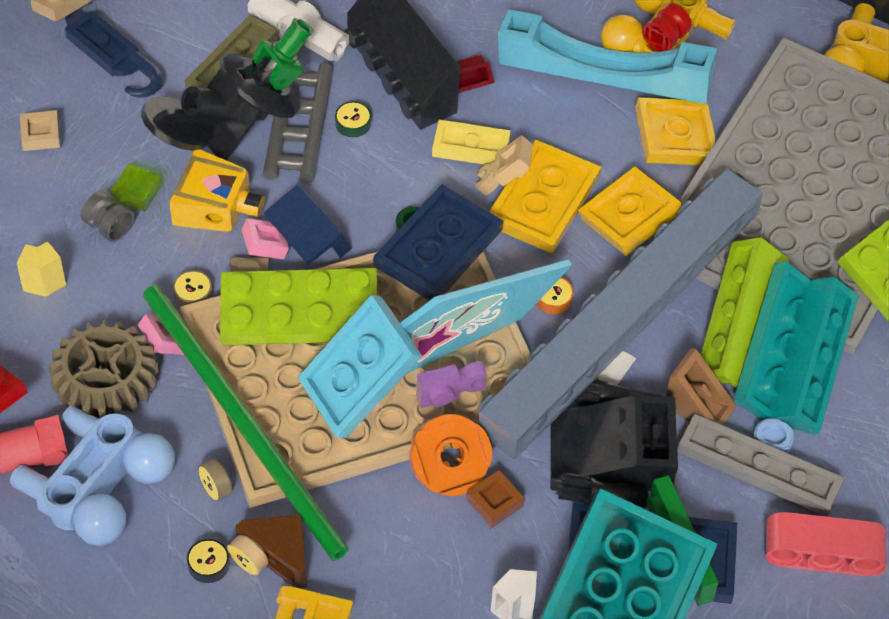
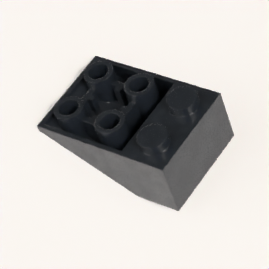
M633 395L563 411L550 424V484L553 478L559 479L563 472L646 487L647 491H651L653 480L669 475L674 486L678 469L675 397Z

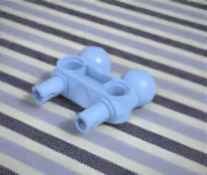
M71 405L62 414L60 423L63 429L83 439L50 478L21 464L13 471L10 477V484H12V488L37 500L38 510L49 516L57 528L65 531L75 530L77 535L87 544L95 546L111 544L124 531L126 512L123 505L109 494L126 473L139 483L149 485L161 482L171 474L175 462V452L172 445L162 435L154 433L144 434L134 428L131 420L125 415L109 414L98 419Z

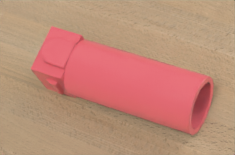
M59 415L35 420V425L1 432L0 474L12 472L21 464L27 467L45 464V467L63 463L68 457Z

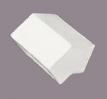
M510 569L493 586L490 611L500 619H532L537 571Z

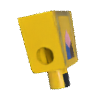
M195 150L169 201L172 225L229 232L234 229L240 213L260 217L265 204V196L249 192V176L245 168L205 151Z

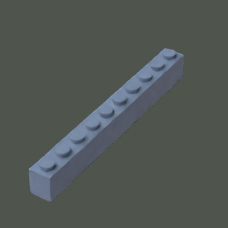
M726 169L716 179L711 177L704 184L700 195L694 201L688 200L683 204L677 214V218L670 225L664 223L656 232L653 241L646 248L641 246L636 250L630 259L629 265L623 271L616 270L606 282L605 288L598 295L592 294L587 298L581 307L580 313L573 320L568 318L560 325L554 339L548 344L542 343L533 352L530 362L522 370L517 368L508 376L504 388L498 394H490L484 399L478 409V425L484 429L489 440L515 460L758 215L763 193L729 169Z

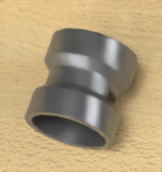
M98 191L90 196L80 214L83 222L91 228H99L100 234L110 242H116L123 238L130 230L134 221V213L124 205H116L115 199L105 191Z

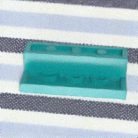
M787 261L775 263L733 401L758 419L776 418L786 422L793 429L811 434H820L859 295L836 277L810 280Z

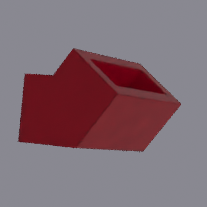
M482 54L456 61L460 66L458 94L495 83L489 61L485 62Z

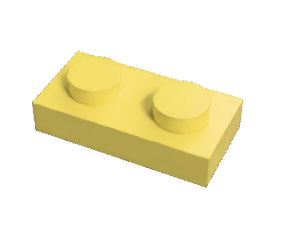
M439 120L432 147V157L483 165L492 164L495 161V155L509 145L511 131Z

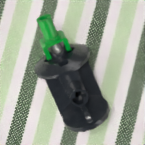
M294 18L279 41H274L273 43L260 41L253 58L241 54H228L220 62L221 68L207 88L190 86L183 92L181 101L164 96L150 98L141 109V118L144 125L154 136L166 144L190 151L200 150L208 145L215 156L227 161L257 118L264 121L268 114L279 118H293L300 110L299 99L289 85L303 70L296 54L309 36L313 34L312 27L302 19Z

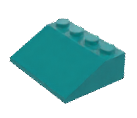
M600 489L592 499L538 619H685L718 544Z

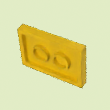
M535 139L531 149L530 168L521 178H514L506 184L489 212L503 220L502 233L553 254L576 217L578 209L582 207L600 178L602 167Z

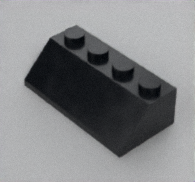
M357 0L347 12V29H345V33L349 35V45L353 49L357 48L363 56L367 68L371 72H376L381 79L386 93L393 95L397 99L404 116L407 119H412L418 128L422 130L437 123L439 120H444L457 114L460 66L408 1Z

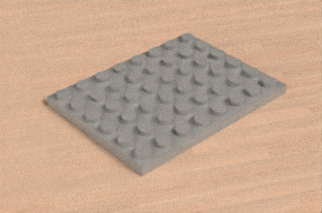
M783 37L679 201L682 206L688 200L694 201L700 195L704 184L711 177L716 179L726 169H729L761 191L763 196L758 215L732 242L762 237L788 257L789 264L810 280L836 277L859 295L843 350L854 355L879 310L837 261L889 220V84ZM732 242L695 278L696 280L719 290Z

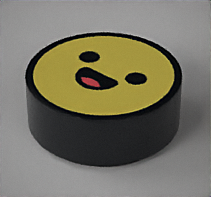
M204 539L196 542L187 554L189 573L195 580L202 583L219 581L227 574L230 566L227 548L221 542L213 539Z

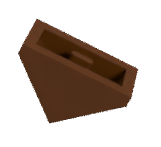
M301 515L241 520L236 525L237 536L245 535L250 537L265 551L268 557L267 568L293 587L300 589L307 587Z

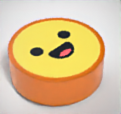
M561 277L538 301L537 307L551 315L566 312L571 307L574 291L571 283Z

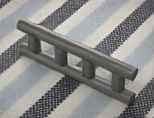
M321 63L318 73L301 72L289 85L292 90L294 85L315 87L313 100L299 99L300 110L298 113L310 115L308 128L286 126L288 118L273 116L262 174L264 178L274 180L277 178L278 169L300 171L299 179L303 183H312L314 181L333 71L331 64ZM283 141L305 142L303 156L282 155Z

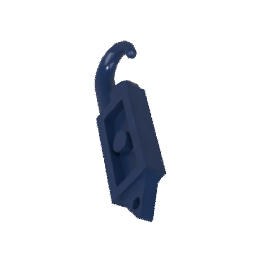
M74 11L65 16L67 24L65 28L66 38L111 76H127L139 70L150 79L149 85L145 88L135 89L126 86V93L133 97L144 98L154 95L160 90L163 76L159 68L139 52L138 47L94 11L89 13Z

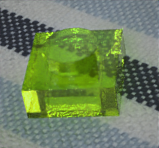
M128 163L111 188V196L115 201L145 212L163 185L162 176Z

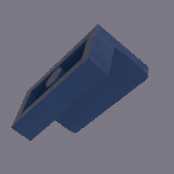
M298 184L264 212L265 217L307 264L313 263L329 248L339 258H342L352 249L343 234Z

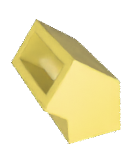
M47 241L38 247L26 244L17 261L23 291L46 297L66 286L61 257Z

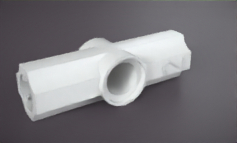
M250 0L247 4L248 13L278 29V36L280 38L294 18L302 19L313 29V34L309 36L304 46L329 61L334 60L337 62L344 55L345 49L349 44V35L322 20L319 12L309 2L299 1L295 4L290 0Z

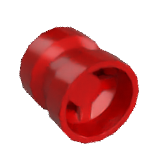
M668 3L658 12L657 17H653L643 26V37L646 43L655 51L671 50L677 44L678 39L684 37L691 30L692 20L684 8L678 4Z

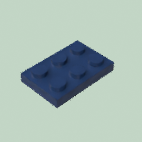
M441 184L373 256V266L430 301L436 296L445 294L503 230V220Z

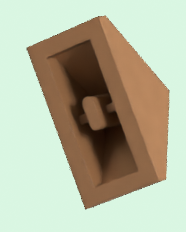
M690 349L670 376L666 396L675 397L676 414L688 421H691L695 413L720 425H724L737 405L697 349Z

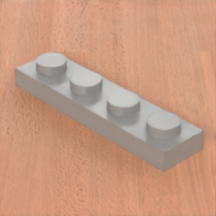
M695 413L677 449V452L825 517H828L844 480L842 476Z

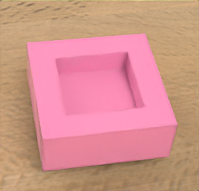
M246 218L241 230L248 254L284 260L289 246L277 229L268 221Z
M145 314L138 327L143 335H146L149 345L153 347V351L160 354L184 355L158 317L152 314Z

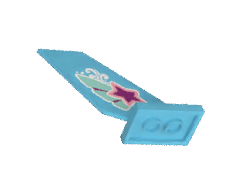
M568 259L436 296L400 323L381 296L371 295L297 378L334 435L338 438H347L404 375L521 320L568 271L572 263Z

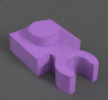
M472 362L459 370L456 364L417 374L416 396L420 407L444 406L453 400L459 399L460 392H478L485 389L486 384L483 378L487 377L483 362Z

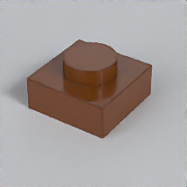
M500 470L469 489L466 497L467 501L491 528L522 508L525 500Z

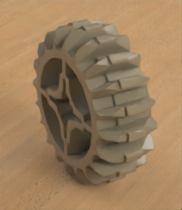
M103 319L100 327H93V325L87 322L86 330L83 332L73 328L71 333L72 339L61 338L60 349L53 350V362L50 363L49 367L52 378L51 385L62 406L72 405L92 416L99 414L100 418L112 413L123 415L122 410L126 408L135 413L137 401L147 403L148 391L155 390V378L158 374V364L155 362L157 360L156 353L153 351V347L149 345L146 335L139 336L134 326L125 330L120 320L113 327H109L108 323ZM86 360V363L79 367L80 371L74 374L78 366ZM134 366L130 375L125 380H122L121 378L128 373V369Z

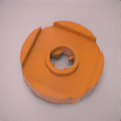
M445 414L429 419L413 434L409 460L416 479L428 491L445 496H459L466 494L469 489L484 480L482 478L486 475L492 461V447L486 432L477 423L457 414ZM450 443L452 449L459 448L461 452V457L455 458L458 463L453 467H450L448 461L441 460V452H445L442 448Z

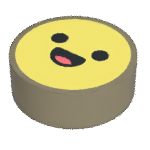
M190 270L183 272L173 283L174 298L180 306L212 298L211 280L201 271Z
M210 459L198 466L200 481L212 500L218 502L231 495V480L225 468L218 460Z

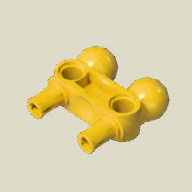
M634 0L635 5L643 12L654 14L653 17H657L658 12L668 3L678 4L687 11L692 20V28L684 37L678 39L677 44L671 50L680 48L681 43L686 42L693 30L698 29V27L726 41L736 23V20L730 19L710 8L708 0ZM613 16L602 27L600 33L601 43L605 49L633 53L658 52L646 43L642 33V24L633 16Z
M865 3L858 4L851 20H846L838 26L833 45L824 56L889 83V30L871 24L875 15V9L871 5Z

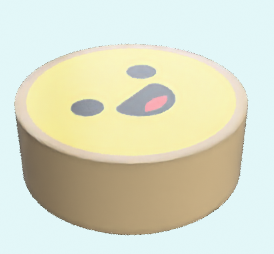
M238 535L227 546L231 558L238 566L251 575H259L268 565V557L265 551L248 536Z

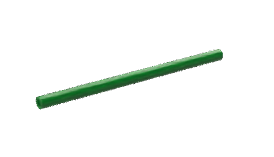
M158 285L148 287L143 293V298L297 513L301 515L302 520L332 561L344 557L349 551V547Z

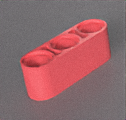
M789 512L775 513L767 518L766 560L773 565L861 576L879 575L887 569L886 528L879 523Z

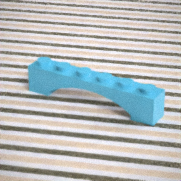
M508 9L498 31V58L501 65L707 104L715 81L717 48L682 42L680 48L662 52L633 53L610 50L584 43L559 32L543 22L542 15Z

